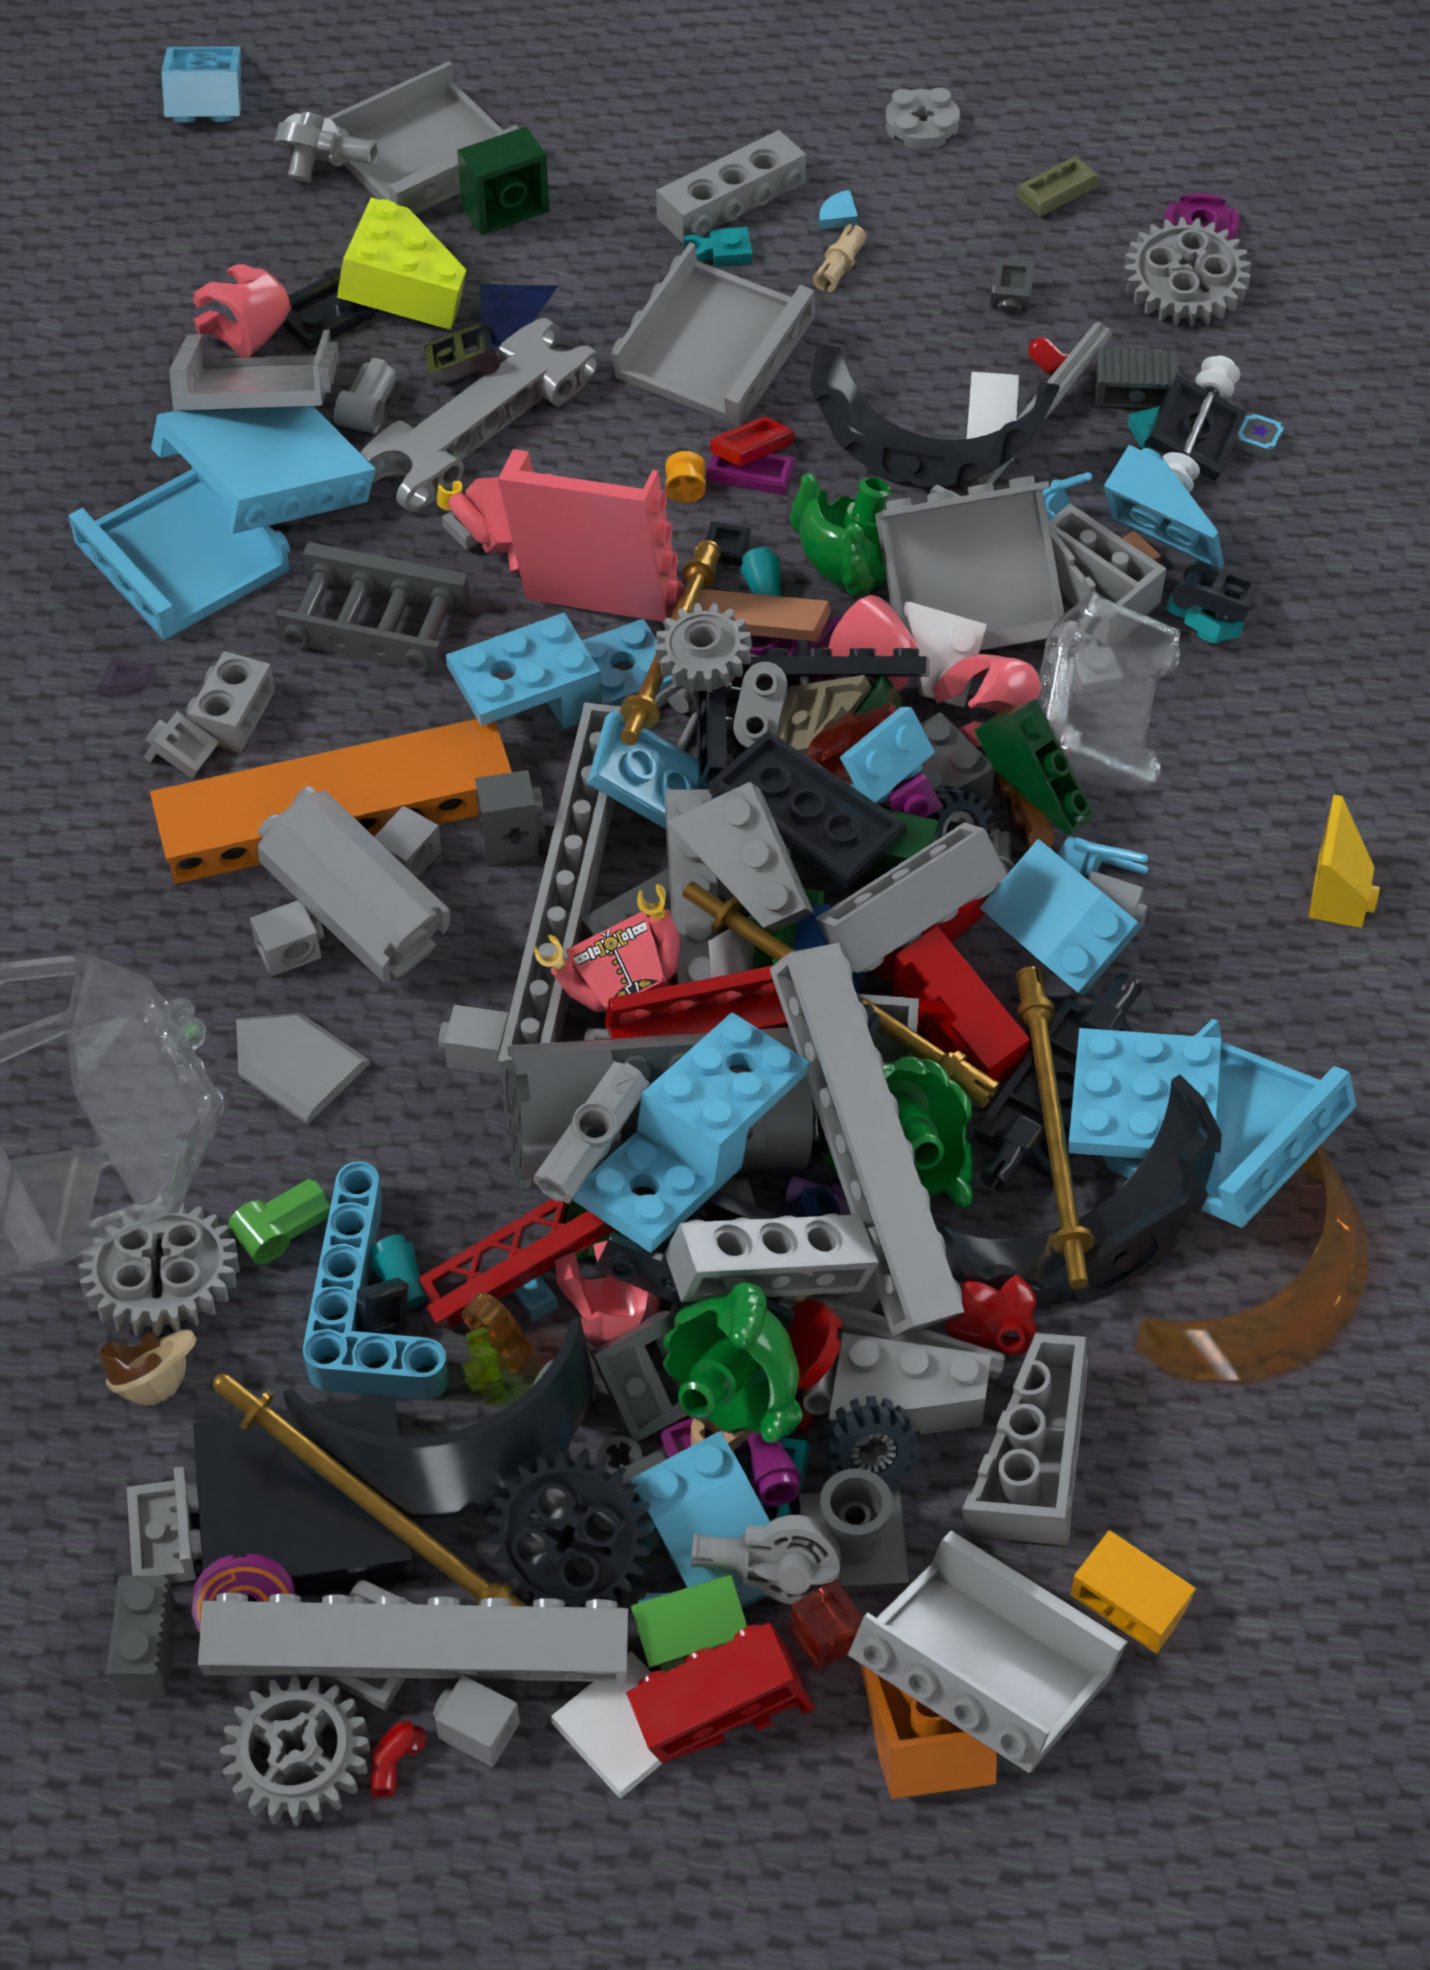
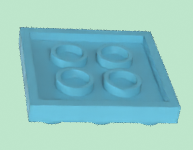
M1079 1028L1069 1153L1144 1159L1162 1125L1168 1106L1171 1080L1179 1074L1204 1097L1216 1121L1221 1038Z

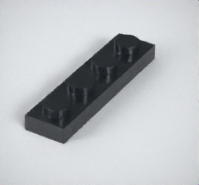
M764 648L763 656H751V666L759 662H771L779 666L786 677H854L860 675L876 677L880 674H883L885 677H930V659L927 656H919V649L894 648L893 656H876V649L851 648L849 649V656H832V649L808 648L806 649V656H789V649Z

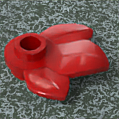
M1014 1275L1003 1285L1001 1290H998L983 1283L963 1280L960 1288L964 1312L945 1322L944 1327L952 1338L986 1349L994 1347L1005 1355L1017 1356L1028 1352L1037 1333L1036 1324L1031 1318L1036 1306V1297L1028 1283L1020 1276ZM1009 1330L1015 1331L1020 1337H1009L1004 1332Z

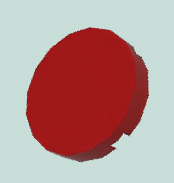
M814 1299L799 1302L790 1308L796 1311L787 1332L791 1339L799 1367L797 1389L802 1387L808 1390L823 1378L837 1357L841 1343L836 1338L837 1328L842 1330L840 1317L835 1310L823 1302Z

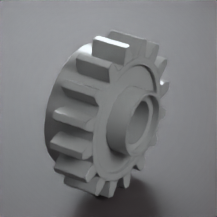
M696 603L694 605V612L689 614L680 608L678 609L679 619L675 621L666 618L664 620L665 631H657L658 645L655 646L657 662L661 665L663 676L672 675L673 685L676 687L682 685L689 688V692H694L695 690L712 692L723 686L728 687L736 676H743L742 664H750L751 636L750 632L746 630L745 620H735L734 610L731 608L720 614L718 604L716 603L712 604L709 611H703L700 603Z

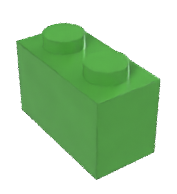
M731 1574L631 1606L649 1670L660 1667L661 1671L668 1672L686 1663V1658L695 1651L709 1647L715 1649L732 1641L738 1631L747 1627Z

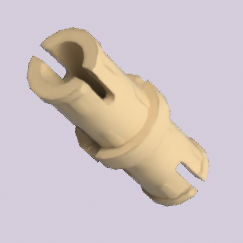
M852 224L847 225L839 240L835 244L830 245L825 253L826 259L813 276L814 285L818 289L824 291L828 286V292L834 291L842 275L851 270L855 264V255L867 240V235L861 227L855 225L853 229Z

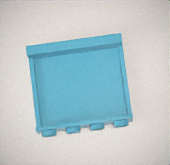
M313 406L180 410L157 414L151 449L160 458L181 454L233 509L229 531L232 534L366 503L369 499L376 470Z
M193 467L186 473L96 521L83 508L68 515L77 546L163 640L290 571L287 555L290 552V546L285 536L279 530L274 532L270 526L232 534L229 531L233 509Z
M1212 1019L1198 1034L1194 1035L1221 1038L1216 1123L1222 1133L1220 1153L1215 1152L1212 1170L1205 1187L1209 1195L1201 1210L1243 1228L1357 1105L1349 1071L1333 1066L1321 1080L1223 1042L1219 1023L1217 1020ZM1103 1156L1106 1168L1127 1178H1130L1143 1161V1159Z

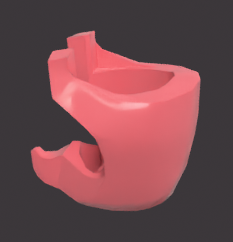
M238 264L227 269L228 275L233 276L237 284L209 282L195 291L193 302L197 308L212 300L226 305L238 322L228 320L221 313L209 310L194 318V324L198 334H211L229 345L238 355L245 358L253 355L274 335L287 318L291 306L286 290L273 275L262 268H252L245 264Z
M873 595L858 600L844 614L835 627L829 644V649H832V656H849V649L873 648L876 649V656H893L894 648L918 649L915 639L899 614L882 598ZM869 677L876 684L877 680L874 679L875 677ZM886 677L892 682L898 692L911 679V677Z
M974 654L958 661L949 668L936 685L932 687L936 704H939L963 693L967 682L973 676L984 679L974 698L968 702V706L971 709L984 708L1001 713L1035 698L1038 700L1041 683L1039 675L1033 666L1023 660L997 655ZM974 721L958 728L975 747H982L974 729L983 723Z
M607 1241L593 1244L597 1261ZM575 1252L555 1260L556 1283L582 1315L581 1321L585 1340L592 1344L594 1349L641 1325L647 1318L659 1313L661 1297L626 1282L616 1280L610 1275L598 1279H587L580 1276Z

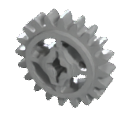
M292 1675L287 1691H282L279 1684L275 1680H271L269 1683L270 1697L263 1698L261 1694L252 1690L250 1697L254 1708L248 1710L236 1706L234 1712L241 1725L224 1727L227 1740L233 1743L220 1748L223 1761L231 1763L223 1769L227 1783H236L232 1790L238 1802L250 1797L248 1806L251 1814L254 1816L268 1806V1815L272 1824H276L280 1820L284 1811H289L294 1826H299L302 1812L309 1809L312 1816L317 1821L322 1820V1803L328 1802L334 1809L340 1810L342 1805L338 1791L344 1790L352 1794H356L358 1791L356 1782L350 1774L360 1775L367 1773L368 1769L365 1760L358 1756L370 1752L368 1738L361 1736L367 1731L364 1717H354L357 1707L353 1699L343 1701L340 1704L342 1695L339 1686L334 1685L322 1695V1686L318 1677L312 1679L306 1690L301 1689L297 1675ZM298 1715L296 1718H293L291 1720H281L286 1717ZM327 1724L338 1736L337 1750L333 1760L325 1756L321 1748L323 1742L322 1731ZM259 1740L265 1743L270 1751L267 1759L269 1768L263 1776L254 1767V1753ZM304 1744L305 1750H303L302 1752L298 1751V1749ZM289 1747L294 1749L287 1755L286 1750ZM301 1779H313L307 1783L292 1785Z

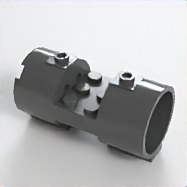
M789 1027L759 1029L797 1053ZM708 1033L508 1045V1056H511L512 1060H505V1067H503V1096L507 1133H509L511 1150L515 1151V1155L510 1156V1164L516 1189L518 1191L540 1189L533 1182L534 1175L571 1124L575 1111L586 1103L614 1061L623 1064L628 1063L642 1072L644 1078L651 1085ZM737 1065L729 1068L737 1074L741 1072L751 1073V1070L744 1066ZM806 1077L798 1082L748 1129L742 1168L734 1175L796 1171L807 1168L813 1141V1100ZM640 1102L612 1141L609 1152L598 1161L593 1170L637 1132ZM594 1126L581 1128V1131L588 1137L599 1138L604 1136Z

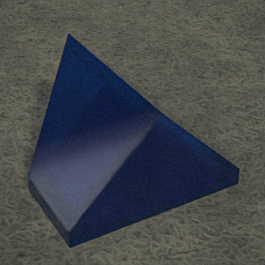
M480 284V323H488L494 328L496 338L493 346H501L507 338L534 322L559 285Z

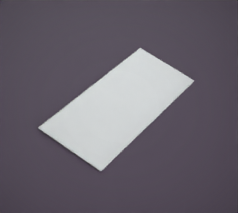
M972 372L967 439L1000 430L1005 424L1016 421L1019 375Z
M752 915L749 916L748 919L757 925L756 919ZM728 929L708 941L711 978L754 969L755 959L753 956L756 953L755 945L733 930Z

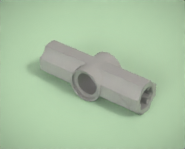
M614 1061L586 1103L575 1111L571 1124L534 1175L533 1182L540 1187L542 1193L557 1202L563 1201L568 1204L571 1202L598 1161L609 1152L612 1141L641 1101L642 1092L650 1086V1083L644 1078L641 1071L628 1063L623 1064ZM594 1126L604 1136L599 1138L588 1137L581 1131V1128Z

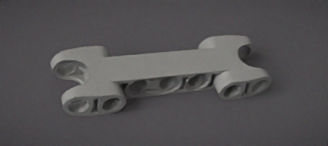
M547 318L535 320L518 330L501 344L497 351L501 363L496 372L483 376L415 428H412L404 421H396L368 443L360 454L376 469L373 482L393 474L406 476L397 491V503L409 512L418 511L437 500L438 485H442L445 490L449 491L454 481H460L464 471L462 459L544 398L555 406H561L577 394L595 376L600 364V354L588 345L564 352L552 350L559 338V326Z

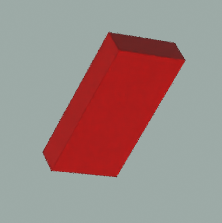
M764 416L712 438L710 452L740 467L794 444L795 431Z

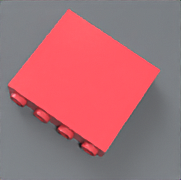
M513 449L498 478L526 599L664 622L666 618H669L673 607L677 605L681 596L683 584L681 581H678L677 577L678 555L677 552L672 550V523L667 521L665 510L667 494L661 488L659 471L652 470L644 489L535 473L533 472L529 451Z

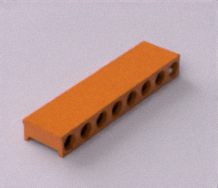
M477 719L149 792L166 862L169 863L174 884L262 865L259 862L258 844L262 840V837L258 834L259 827L269 816L273 814L280 815L290 807L295 796L307 786H312L317 792L324 790L328 792L357 821L364 818L377 819L372 827L366 829L374 837L402 806L419 809V815L437 825L478 816L475 778L512 773L496 721L481 726ZM453 798L462 799V803L455 809L445 811L438 808L446 800ZM240 847L246 849V852L236 859H225L221 856L231 848ZM197 857L203 859L200 865L192 869H181L177 866L179 862L187 858Z

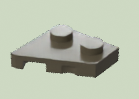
M865 675L790 686L776 735L810 759H818L871 690L870 683Z

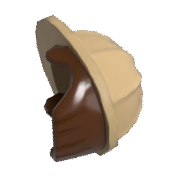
M180 1330L159 1339L156 1334L148 1332L143 1336L141 1343L135 1347L125 1346L118 1341L108 1342L99 1351L101 1364L107 1376L105 1382L107 1387L126 1400L143 1406L156 1405L161 1401H166L168 1397L176 1393L184 1378L186 1370L185 1356L193 1348L197 1338L191 1330Z

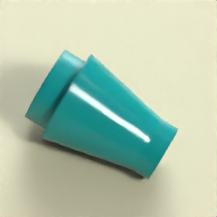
M759 547L748 551L742 558L743 564L740 571L752 593L782 596L781 559L775 555L771 548Z
M398 1234L386 1237L369 1249L371 1256L369 1266L382 1282L399 1277L408 1284L407 1310L422 1304L427 1299L422 1283L419 1280L420 1272L414 1245L407 1242L403 1235Z

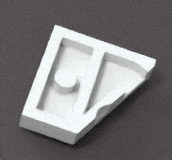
M905 602L904 614L908 617L910 633L916 641L919 656H927L930 659V677H917L919 693L921 697L935 700L932 687L936 685L949 668L960 660L974 654H979L987 624L916 603ZM972 678L967 682L963 693L942 703L960 708L964 707Z

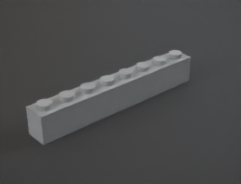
M839 942L788 953L770 968V972L797 1053L809 1061L808 1072L805 1077L851 1215H861L879 1263L872 1273V1277L892 1337L942 1324L964 1312L961 1303V1288L952 1277L945 1256V1241L936 1230L930 1212L929 1194L920 1183L914 1165V1150L911 1143L905 1138L898 1118V1103L894 1095L890 1093L884 1077L882 1056L879 1050L874 1047L867 1027V1012L863 1004L858 1000L852 982L851 965L843 956Z
M221 1593L216 1595V1601H202L198 1666L203 1675H297V1677L460 1679L464 1675L472 1680L626 1682L628 1608H617L616 1601L602 1599L589 1600L586 1602V1607H565V1602L559 1599H537L533 1601V1607L512 1606V1600L506 1598H484L481 1600L480 1606L459 1605V1599L453 1597H432L428 1599V1605L407 1604V1599L399 1596H379L375 1598V1604L354 1603V1598L346 1595H327L322 1597V1603L301 1602L300 1596L293 1594L270 1595L269 1602H248L247 1595Z

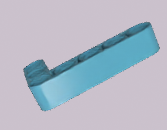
M362 1161L351 1162L338 1172L331 1201L303 1344V1356L308 1378L312 1385L324 1391L364 1395L378 1394L381 1396L394 1395L397 1398L419 1400L434 1399L440 1396L449 1384L446 1352L439 1342L425 1337L356 1331L357 1289L367 1287L371 1272L369 1249L377 1240L383 1198L379 1174L375 1167ZM358 1190H366V1191H367V1192L362 1193V1194H352V1193H354V1192H356V1191H358ZM350 1231H359V1233L355 1235H344L345 1233ZM343 1272H350V1273H352L351 1275H349V1276H347V1277H343V1278H338V1277H336L338 1274L343 1273ZM333 1315H345L343 1318L339 1320H327L330 1316ZM327 1357L337 1358L329 1364L318 1363ZM381 1361L386 1363L379 1368L372 1369L367 1367L373 1362ZM423 1366L435 1367L427 1373L416 1372L418 1368Z

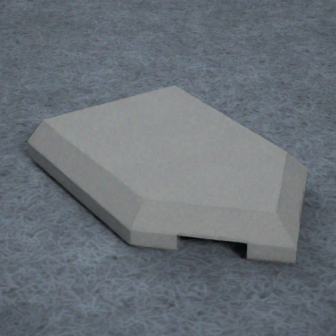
M302 1013L236 1019L239 1077L307 1125L370 1065L369 1059Z

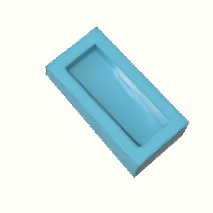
M541 1276L513 1292L532 1322L559 1308L557 1297Z

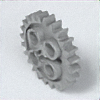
M1180 217L1178 226H1173L1168 219H1165L1163 229L1151 224L1149 235L1139 232L1137 242L1130 243L1129 253H1126L1124 261L1123 281H1127L1126 292L1135 293L1134 304L1146 302L1144 313L1148 314L1158 310L1159 321L1170 315L1173 316L1174 325H1177L1181 318H1187L1189 325L1194 326L1195 318L1198 317L1204 323L1210 324L1211 314L1223 319L1225 309L1235 311L1237 301L1244 300L1245 291L1249 285L1251 262L1246 261L1247 250H1238L1239 239L1227 241L1229 230L1225 229L1218 234L1214 232L1215 223L1213 222L1206 228H1203L1199 218H1196L1192 225H1187L1185 219Z
M159 1202L156 1212L149 1213L144 1205H139V1216L134 1218L123 1211L120 1213L122 1220L120 1225L106 1221L104 1223L106 1236L92 1234L93 1248L82 1250L84 1263L78 1266L81 1276L80 1284L83 1296L87 1298L90 1311L98 1310L102 1323L114 1319L117 1331H121L131 1323L135 1336H139L146 1326H152L156 1336H160L163 1325L170 1324L174 1332H178L181 1330V1321L186 1319L195 1326L199 1325V1312L202 1311L209 1315H215L214 1301L228 1302L227 1288H235L237 1286L235 1273L240 1272L236 1242L234 1238H230L229 1227L227 1225L219 1227L218 1218L215 1214L204 1219L202 1207L199 1206L189 1214H186L183 1202H179L173 1211H166L164 1202ZM163 1238L162 1249L164 1256L160 1262L163 1283L162 1296L156 1299L157 1287L155 1279L158 1278L157 1240Z

